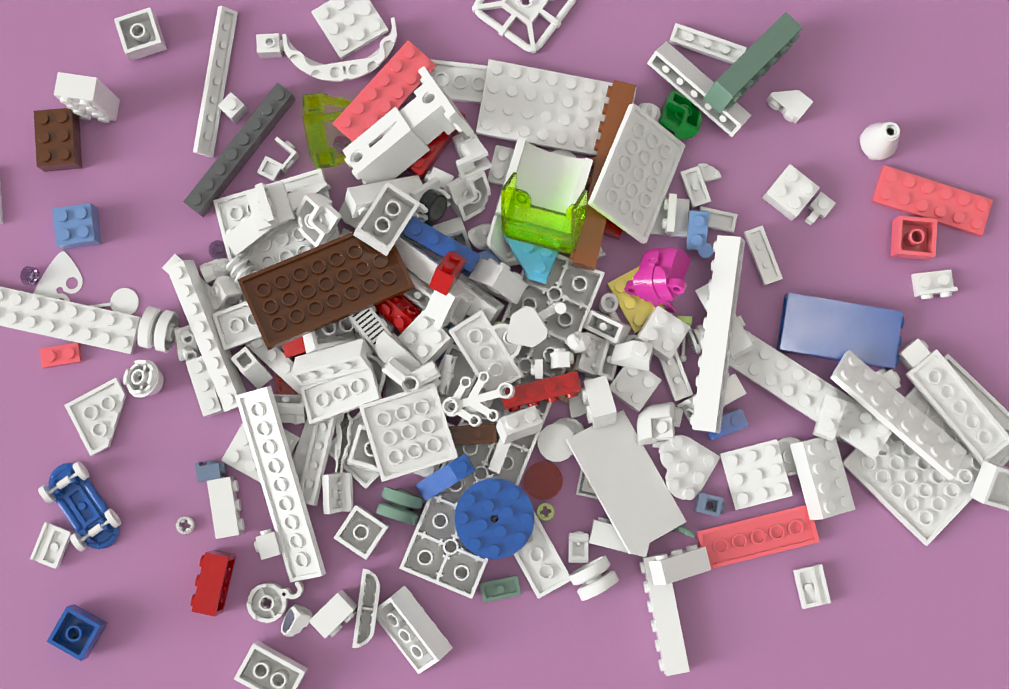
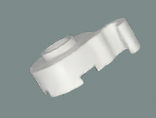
M301 581L295 582V586L298 589L297 593H293L290 588H283L271 582L256 586L248 596L247 609L253 619L260 622L270 623L276 621L284 615L288 607V598L296 599L303 594L304 584ZM265 597L271 599V607L264 605Z

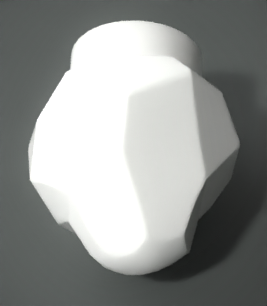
M576 331L568 336L567 344L571 352L585 354L591 349L592 340L589 334Z

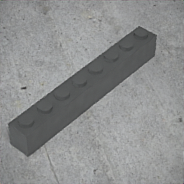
M277 82L183 202L204 218L214 205L213 200L218 199L296 101L294 95Z

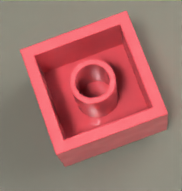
M898 216L893 219L890 257L927 261L936 256L938 219Z

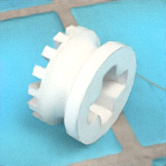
M181 517L176 522V528L181 534H189L194 530L195 522L190 517ZM185 520H188V524H190L191 526L190 528H186V531H184V527L181 526V523H184Z

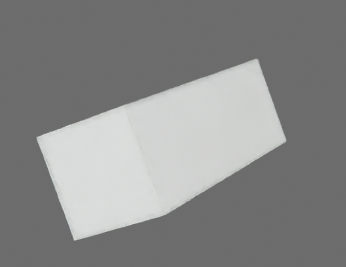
M501 438L499 439L488 468L489 470L500 474L511 442L503 444Z

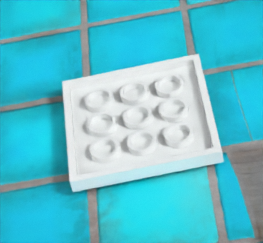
M435 382L421 386L413 393L402 392L359 406L382 482L458 458Z

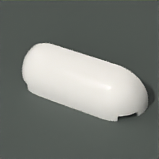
M386 330L380 333L375 347L377 355L385 364L393 356L411 371L422 366L420 361L395 335H389ZM412 378L405 380L409 385L416 383ZM436 378L425 385L435 382L436 387H438L442 381L440 378Z
M363 568L352 648H359L368 643L375 631L380 583L377 576L366 568Z

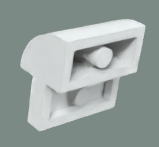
M584 332L589 334L592 340L591 349L585 354L578 353L574 369L585 373L586 377L597 378L606 375L608 381H613L617 365L611 364V359L617 343L606 338L602 339L589 332Z

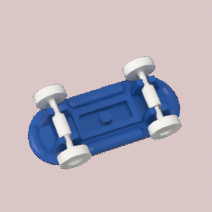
M77 461L74 464L65 463L58 466L50 475L49 487L43 485L38 488V491L48 504L54 501L57 502L76 532L70 536V540L77 550L82 552L87 549V546L94 549H104L116 542L119 536L121 520L112 509L108 508L90 481V474L86 467L80 461Z

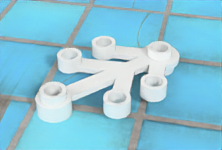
M482 371L479 373L478 380L468 398L461 400L466 389H470L473 386V380L465 376L461 378L460 385L454 396L444 400L442 408L447 416L454 417L459 415L467 420L471 426L479 427L482 424V418L479 415H471L463 408L471 406L487 416L488 420L497 422L500 418V412L494 409L491 410L481 403L500 397L510 399L515 394V388L512 384L504 382L499 385L497 390L480 394L484 385L489 383L492 378L489 372ZM487 374V379L483 381L482 376ZM466 379L469 380L468 386L464 385ZM506 388H510L508 395L505 394ZM454 403L455 409L451 410L450 406ZM493 412L496 413L495 419L491 418V414ZM475 417H477L478 419L477 424H473V419Z

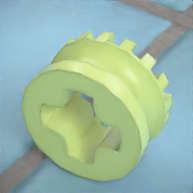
M543 503L538 506L537 515L542 520H550L554 515V508L551 504ZM544 506H547V509H551L548 517L540 514Z

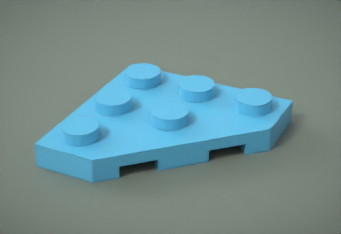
M510 219L504 232L506 243L509 244L514 257L522 266L527 279L546 284L565 240V234Z

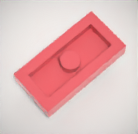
M80 343L40 349L42 368L83 362Z

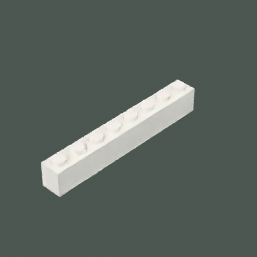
M182 260L167 267V270L224 412L238 407L235 396L246 393V389L236 365L230 359L232 358L230 350L225 351L212 317V314L215 312L194 260Z

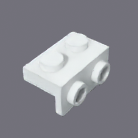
M334 472L322 475L324 514H333L341 511L351 512L354 508L352 473Z

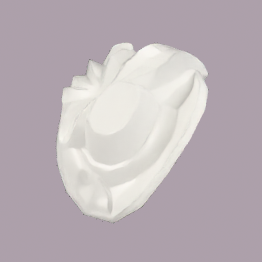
M490 223L475 226L468 231V238L477 249H490L487 246V239L491 228Z

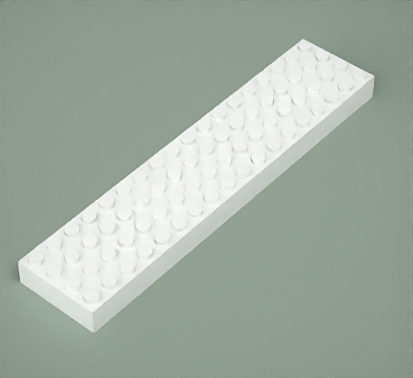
M558 254L546 284L527 279L524 270H522V280L528 285L517 305L509 302L501 322L509 324L511 315L525 306H530L539 313L554 302L560 301L566 304L567 310L563 314L556 312L542 321L547 328V337L544 341L534 347L522 345L519 354L513 360L523 376L511 383L513 386L538 381L535 380V376H531V364H535V359H543V379L564 374L566 369L553 370L550 368V353L554 352V349L565 348V351L571 352L567 344L568 336L576 331H582L604 277V272L597 269L591 271L571 266L572 260ZM483 387V389H482L481 391H482L483 393H487L486 390H485L484 387ZM501 397L494 399L489 408L499 411L500 418L515 413H509V409L504 410ZM547 400L540 401V405L535 406L543 424L552 402L547 403ZM528 405L520 406L521 410L528 408ZM495 412L491 414L492 419L496 418ZM480 415L482 424L496 423L497 425V422L488 420L487 416ZM461 418L458 426L470 425L467 420ZM473 419V424H477L478 419ZM497 431V440L499 441L500 436ZM540 431L511 442L500 474L488 469L498 443L455 446L458 458L466 454L476 471L427 500L399 569L472 599L488 558L474 554L461 542L456 532L454 521L457 503L470 486L485 479H504L518 486ZM454 460L443 463L441 468H443L444 466H446ZM492 515L491 520L496 522L498 516Z

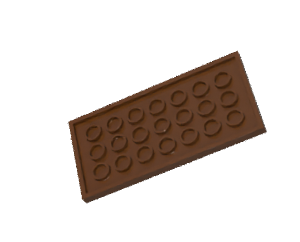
M351 232L237 279L268 351L415 289L395 244L388 255L385 256L353 235L354 232Z

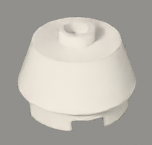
M150 360L134 361L135 364L130 370L126 369L123 383L127 385L129 393L135 397L157 394L164 382L162 372Z

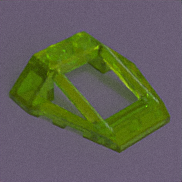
M325 93L302 95V120L309 156L317 169L336 167L346 163L344 160L346 158L345 154L334 157V154L344 153L342 150L349 144L329 148L324 122L336 120L343 112L338 111L324 114V105L348 107L352 101L346 100L343 97H332Z

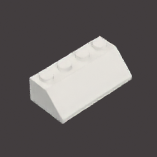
M403 586L378 606L377 621L418 674L438 662L453 648L406 586Z

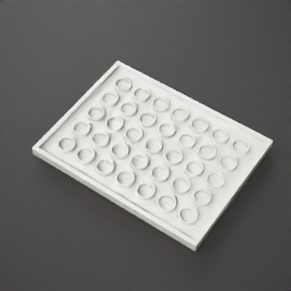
M945 354L943 356L1009 435V412L949 354ZM914 386L905 398L967 450L955 477L948 480L894 432H892L875 459L854 448L842 462L843 466L925 546H928L972 499L970 495L982 465H980ZM1009 444L988 462L1004 466L1009 461Z

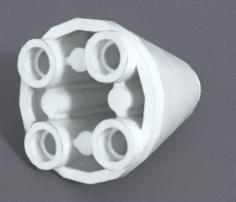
M879 122L865 128L860 135V145L869 159L883 160L894 154L898 148L899 126L893 122Z

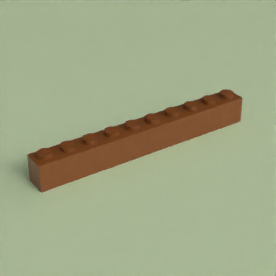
M614 80L612 86L608 85L606 97H609L608 104L604 103L602 115H605L604 122L600 121L598 128L601 136L600 140L596 139L594 146L597 154L596 158L592 157V176L588 175L586 186L589 187L588 194L584 193L582 205H585L583 212L580 211L577 221L581 225L580 229L575 231L573 241H576L575 249L572 248L570 252L571 266L594 271L596 268L607 218L588 205V202L628 106L633 102L636 89L634 84Z

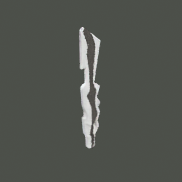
M349 412L338 415L336 421L338 439L337 443H335V473H343L344 461L348 457L347 449L351 445L350 437L352 433L349 428L354 420L350 417Z

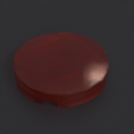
M542 461L536 462L529 467L525 474L524 482L525 488L530 495L537 499L546 500L558 494L563 479L558 467L550 462Z

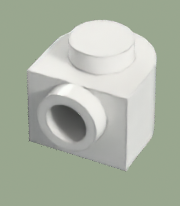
M565 348L554 349V352L550 353V368L553 370L570 369V364H574L573 352L565 351Z

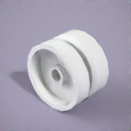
M147 307L138 328V345L148 349L155 346L157 351L168 353L175 342L173 328H178L179 326L178 313L170 310H165L162 313L160 308Z
M606 555L585 564L569 575L573 585L583 584L577 590L582 601L603 593L619 581L615 571L610 570L603 573L611 565Z

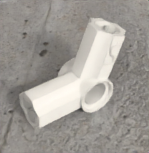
M392 356L382 368V371L401 385L402 389L407 393H413L419 387L441 376L433 360L411 371ZM412 378L416 383L408 385L405 383V380Z

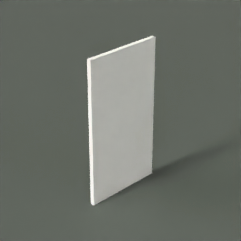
M624 410L617 413L616 423L598 428L591 426L566 439L568 446L629 554L687 522L645 447L638 445L637 433Z

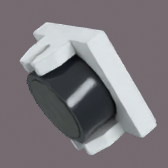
M436 177L409 192L410 197L420 202L413 217L422 222L427 220L438 221L444 215L447 207L451 205L447 201L451 196L440 188V179Z

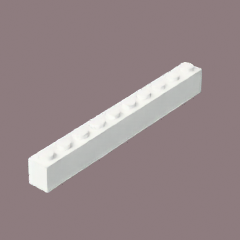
M344 201L338 213L346 224L356 229L363 217L353 218ZM403 230L395 242L406 269L413 272L419 280L429 285L436 267L443 258L405 237ZM461 273L455 284L475 296L466 315L471 316L481 309L490 324H494L505 305Z
M718 235L717 241L714 242L713 246L715 259L711 262L713 274L708 284L710 297L706 300L708 312L707 317L703 321L705 335L701 338V348L703 350L702 356H699L698 360L700 373L696 377L697 395L695 394L693 398L695 411L691 415L690 420L692 429L697 431L720 433L745 246V240L741 237Z

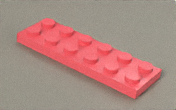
M408 40L332 123L333 126L353 142L394 107L399 109L422 84L420 81L422 76L418 72L420 68L424 66L431 74L437 65Z
M884 165L882 166L871 202L916 217L938 219V224L981 237L983 236L993 200Z
M806 504L696 531L700 547H706L711 569L820 542L815 521L810 520Z

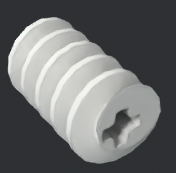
M245 253L234 257L226 266V270L231 272L230 276L235 278L236 284H239L237 279L254 273L251 272L254 266H247L250 260H242L246 255Z

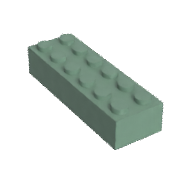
M785 12L715 81L703 99L719 114L725 109L729 111L736 101L740 100L747 90L752 88L759 78L763 77L770 67L775 65L782 55L789 51L793 46L792 44L800 37L798 33L803 27Z

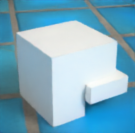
M454 284L447 296L434 290L424 313L435 320L433 326L439 330L447 326L449 322L457 325L464 320L475 296L457 284Z

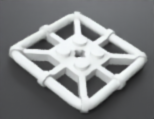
M476 0L474 6H472V11L481 20L497 30L500 36H505L523 50L536 54V51L543 47L555 29L562 25L561 21L577 0H568L556 17L543 10L548 2L553 0H529L530 4L523 5L522 0H502L484 4L485 0ZM503 8L511 16L504 25H501L483 11ZM540 15L551 24L535 43L532 24ZM516 18L527 25L530 44L508 30Z

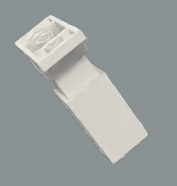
M424 66L418 70L422 76L420 79L422 85L414 91L417 97L400 111L394 107L342 150L346 156L344 160L351 168L353 167V175L358 180L362 179L364 185L395 179L430 150L427 145L444 131L449 135L457 129L459 133L463 131L468 137L474 133L446 91Z

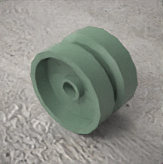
M384 486L381 496L392 503H379L376 513L400 522L417 525L420 515L409 510V508L421 509L425 500L422 497L413 495L414 493Z

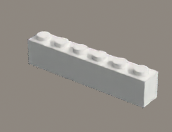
M667 41L654 52L647 62L648 65L731 137L752 116L737 102L729 111L725 109L721 114L712 108L703 98L714 82Z
M654 554L641 557L642 562H639L641 574L645 573L646 581L643 582L645 593H649L650 601H647L649 613L652 612L654 620H651L652 631L657 634V640H654L656 651H660L661 659L658 660L660 671H664L666 676L690 672L673 584L654 585L649 561L655 560V556L660 555Z

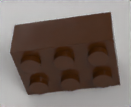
M69 108L34 111L37 167L44 172L82 169L79 116L74 114Z

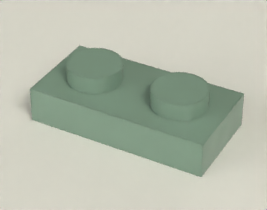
M518 575L479 583L483 603L522 595Z

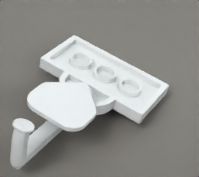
M556 301L539 313L534 308L525 306L511 315L509 324L497 323L494 325L490 324L484 312L480 309L450 328L448 332L477 378L482 371L491 374V381L484 385L486 392L497 390L501 383L511 384L523 376L513 359L519 354L522 345L534 347L544 341L547 337V328L542 321L556 312L559 314L565 313L567 306L563 302ZM487 374L482 376L483 381L487 379Z

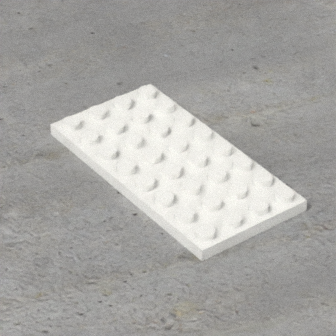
M489 59L475 134L517 142L518 137H522L532 145L596 157L597 151L594 150L596 139L600 140L601 136L598 128L600 121L604 122L605 115H602L604 103L608 104L609 97H606L608 85L612 86L613 83ZM635 89V93H634V98H633L632 104H634L636 89Z

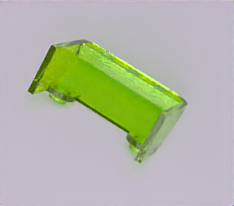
M513 172L501 189L502 233L510 239L566 254L572 253L577 246L586 217L587 190H583L575 204L569 205L566 213L531 205V196L526 191L517 189V173Z

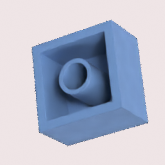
M86 203L52 209L57 247L67 250L102 244L96 206Z

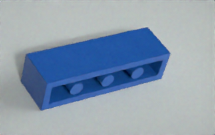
M413 216L403 232L405 237L442 258L445 257L448 251L458 253L461 257L467 259L463 270L470 274L481 257L478 253Z

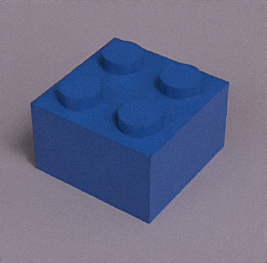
M75 604L66 606L46 642L82 661L89 657L108 623Z

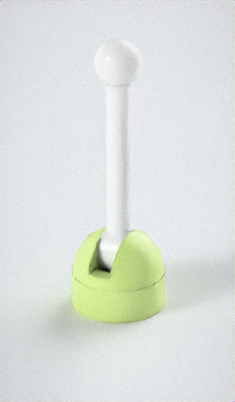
M677 316L679 320L687 325H692V316ZM686 335L682 340L681 355L679 357L681 362L687 360L685 355Z

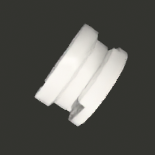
M697 325L695 329L690 328L686 334L689 345L695 355L703 350L701 348V338L705 335V329L702 325Z

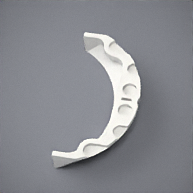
M395 17L391 18L392 29L389 35L381 40L380 48L364 59L321 64L305 57L290 43L287 35L282 34L284 51L294 65L312 77L333 82L354 80L375 70L390 54L397 39Z

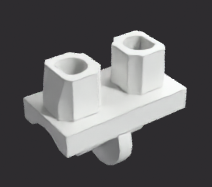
M190 325L173 328L179 361H189L199 357L197 343Z

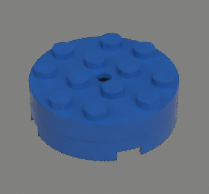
M499 478L479 481L470 486L457 503L454 520L456 532L466 548L478 556L488 559H501L511 556L527 543L534 528L532 503L526 493L513 482ZM492 515L498 516L496 522L491 520Z

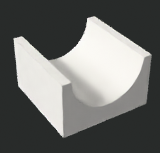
M518 137L494 216L499 215L504 220L510 221L511 219L562 233L567 238L571 235L593 160L558 155L530 144L525 138Z

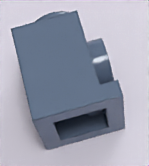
M216 460L205 461V465H203V462L195 463L197 482L225 478L224 474L227 473L225 462L217 463Z
M699 492L694 511L719 517L720 513L723 514L725 502H723L721 497ZM708 501H711L713 504L710 509L706 507Z

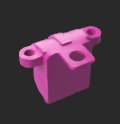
M675 247L647 250L642 257L639 270L633 276V280L627 281L624 288L625 292L632 296H639L645 302H651L655 308L659 304H665L668 306V309H663L669 313H674L675 308L670 301L675 300L677 295L683 294L687 284L683 280L691 262L690 256L686 255L682 249Z

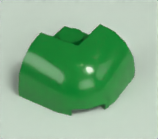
M672 89L661 107L659 124L672 130V134L678 139L692 138L699 132L702 113L683 94Z

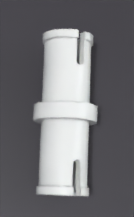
M445 354L443 368L440 370L442 383L438 386L437 392L449 394L452 378L455 377L454 368L458 356Z

